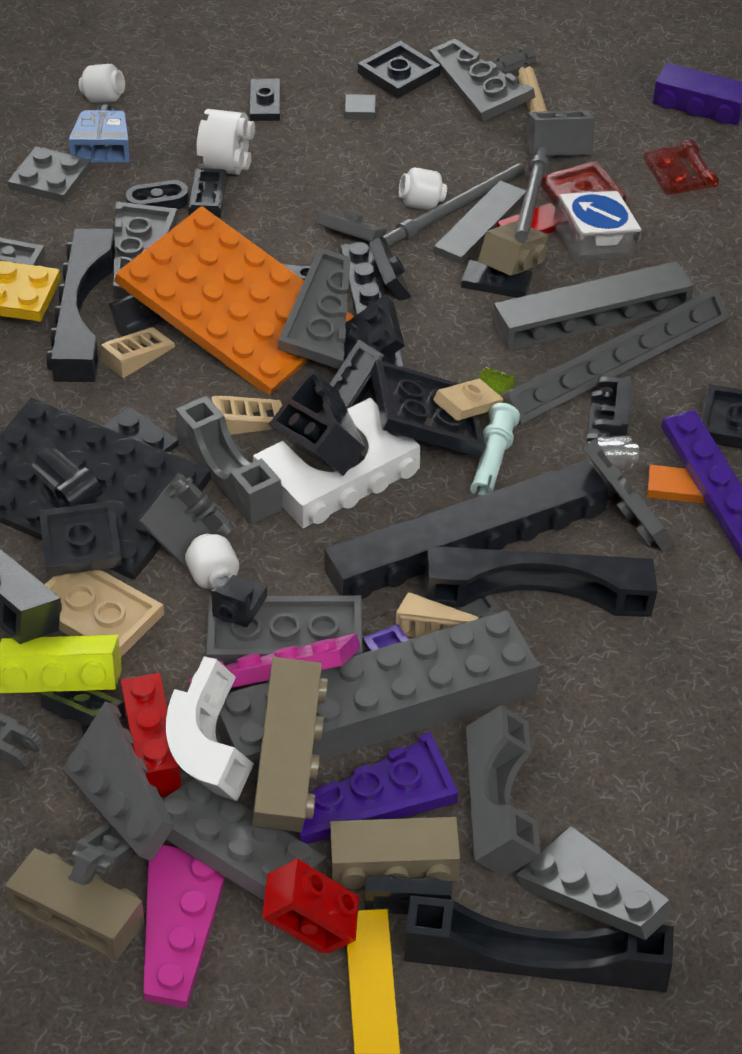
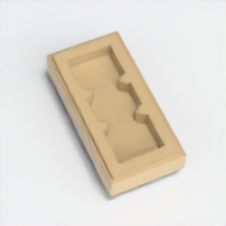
M479 378L439 389L433 400L458 421L489 412L494 404L502 403L504 398Z

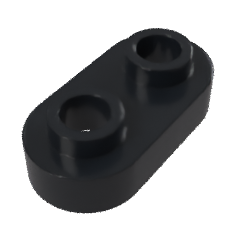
M178 180L136 185L129 188L126 192V203L179 209L184 207L189 201L187 185Z

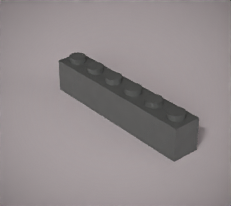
M675 261L494 303L493 327L507 351L657 316L691 299L694 285L679 263Z

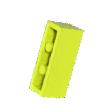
M118 634L39 637L19 644L13 638L1 639L0 694L116 690L122 671Z

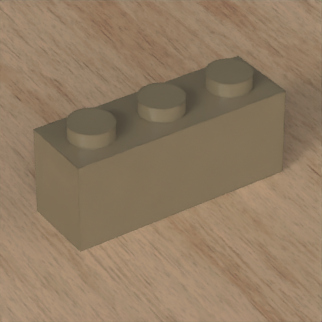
M456 817L330 821L332 880L340 883L345 888H361L366 883V876L379 877L382 875L409 879L432 877L439 880L459 881L460 851Z
M34 848L5 884L9 907L117 961L145 922L142 900L128 889H118L105 883L97 874H95L91 883L86 885L69 880L68 878L72 873L73 866L69 865L66 860L57 854H46Z

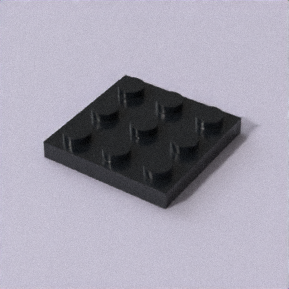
M375 360L371 369V375L382 430L387 431L393 436H406L420 440L429 446L438 445L452 449L462 455L471 454L481 457L486 448V443L479 416L475 415L457 421L433 400L439 389L460 383Z

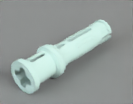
M497 403L489 410L490 422L483 430L486 448L480 457L476 474L471 484L470 490L473 494L476 493L478 486H480L478 495L494 491L504 452L512 445L514 439L512 431L520 420L519 411L510 404Z

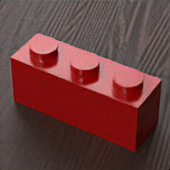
M156 673L121 679L127 726L134 740L131 746L136 756L143 759L148 769L146 777L149 784L157 788L161 797H167L181 787L179 764L170 751L166 736L168 709L161 675Z

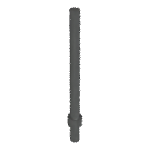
M539 147L536 150L535 156L530 161L529 171L531 174L515 233V239L518 242H525L528 239L542 178L548 170V150L545 147Z
M517 163L413 220H404L397 224L396 229L381 236L380 240L387 248L403 239L410 240L418 235L419 230L486 195L500 180L508 183L524 174L525 169L523 165Z

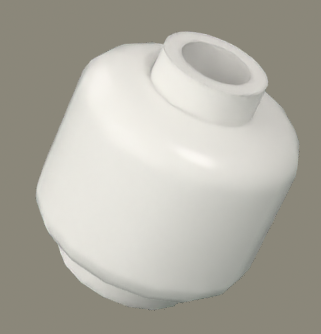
M113 64L90 65L86 67L82 77L79 79V90L89 102H115L125 90L124 75Z
M414 167L401 177L398 191L399 198H403L405 206L409 208L432 210L437 207L439 202H444L447 185L442 183V177L439 172Z
M218 534L198 536L191 542L185 554L186 565L194 581L199 587L205 589H214L215 586L224 588L232 575H237L239 571V560L230 542Z

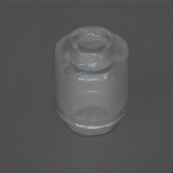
M631 436L596 437V441L603 449L612 466L615 464L620 472L632 471L633 464H639L638 443H632ZM587 455V460L590 462L593 468L596 469L593 462Z

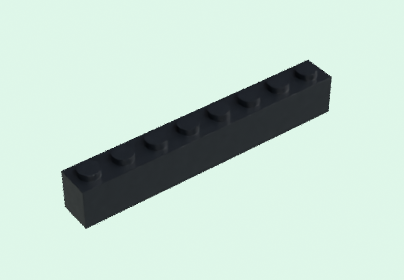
M585 460L325 548V573L340 596L361 595V598L364 599L373 591L387 586L398 587L410 578L424 575L428 546L502 550L506 545L519 540L530 541L539 533L551 529H564L571 522L585 517L588 519L596 518L606 510L609 487L590 462Z

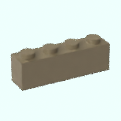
M273 657L252 817L253 827L302 832L305 818H313L315 794L308 793L309 779L317 780L320 755L312 754L313 740L321 741L324 716L316 715L318 702L325 703L328 684L327 678H320L322 663Z

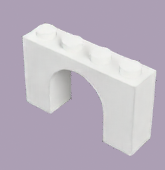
M371 398L347 409L365 445V449L361 453L364 456V460L349 469L344 476L337 472L321 471L307 465L284 441L253 455V462L262 458L281 479L282 507L302 528L313 523H323L330 514L342 508H352L358 503L359 499L371 493H381L389 484L400 478H410L420 469V445L413 438L393 436L387 431L382 430L378 405Z

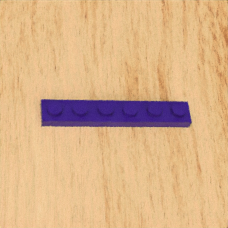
M695 410L663 418L661 425L663 432L742 561L741 483Z

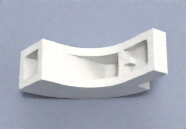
M204 656L197 672L192 678L188 692L174 689L166 716L167 741L174 759L184 771L216 795L238 801L254 763L235 747L217 743L215 734L218 715L236 676L217 659Z

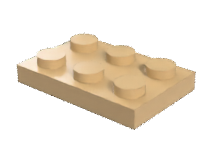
M102 570L53 576L45 584V586L61 598L60 631L69 636L118 634L120 657L164 615V605Z

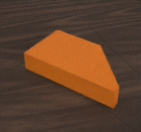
M650 465L647 497L707 504L686 468Z

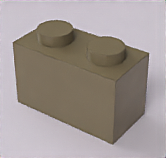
M517 221L488 230L485 233L478 262L511 276L536 267L545 260L548 253L546 243L549 235L530 227L528 239L525 242H518L515 239Z

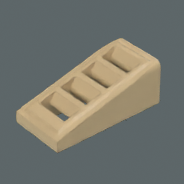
M152 327L100 345L101 362L124 378L173 349L175 343ZM153 337L157 341H159V343L154 344L149 339Z
M234 396L211 397L213 404L225 416L230 435L273 429L268 425L273 417H267L266 411L273 410L275 416L282 407L281 400ZM253 412H259L260 416H253Z
M408 592L397 610L396 625L400 626L407 637L416 638L470 622L479 617Z

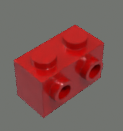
M296 858L267 874L262 919L318 952L330 954L356 941L359 896L312 868L309 864Z

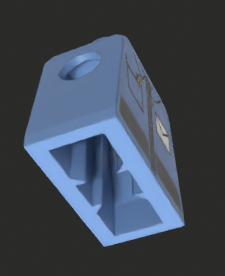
M102 105L97 110L82 111L69 137L71 154L90 159L91 162L130 163L125 113L123 111H115L109 105Z

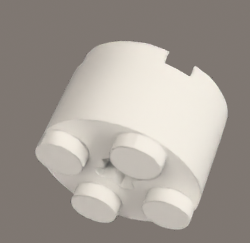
M206 109L204 114L209 116L207 121L201 120L197 136V156H203L204 164L198 163L199 168L225 169L227 174L240 175L241 170H248L251 164V153L248 152L249 140H252L255 134L254 121H248L246 113Z

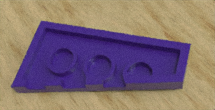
M431 731L419 736L417 743L405 749L400 746L388 752L386 759L370 767L368 764H365L353 770V776L339 783L332 781L310 792L315 794L313 818H305L302 832L296 833L301 842L309 844L331 838L330 821L400 819L458 803V791Z

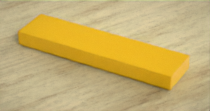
M388 909L358 910L356 941L347 945L354 1054H400Z

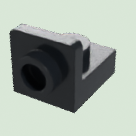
M232 575L224 588L215 586L211 592L213 616L227 623H235L247 628L267 598V586Z

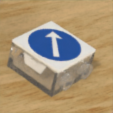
M618 191L559 194L553 223L574 261L615 259L634 255L636 245L640 242L641 228Z

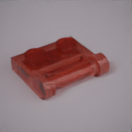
M688 139L683 141L680 146L647 151L644 154L645 162L666 195L716 187L719 183V178L715 172L708 169L699 155V148L694 140ZM681 158L688 159L698 177L691 176Z

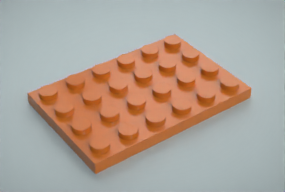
M203 206L199 207L116 272L115 283L257 389L268 395H271L310 360L277 349L278 340L304 280ZM349 312L346 315V322L354 317Z

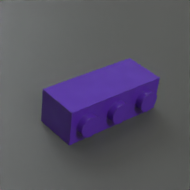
M666 63L655 81L653 104L738 126L742 119V82Z

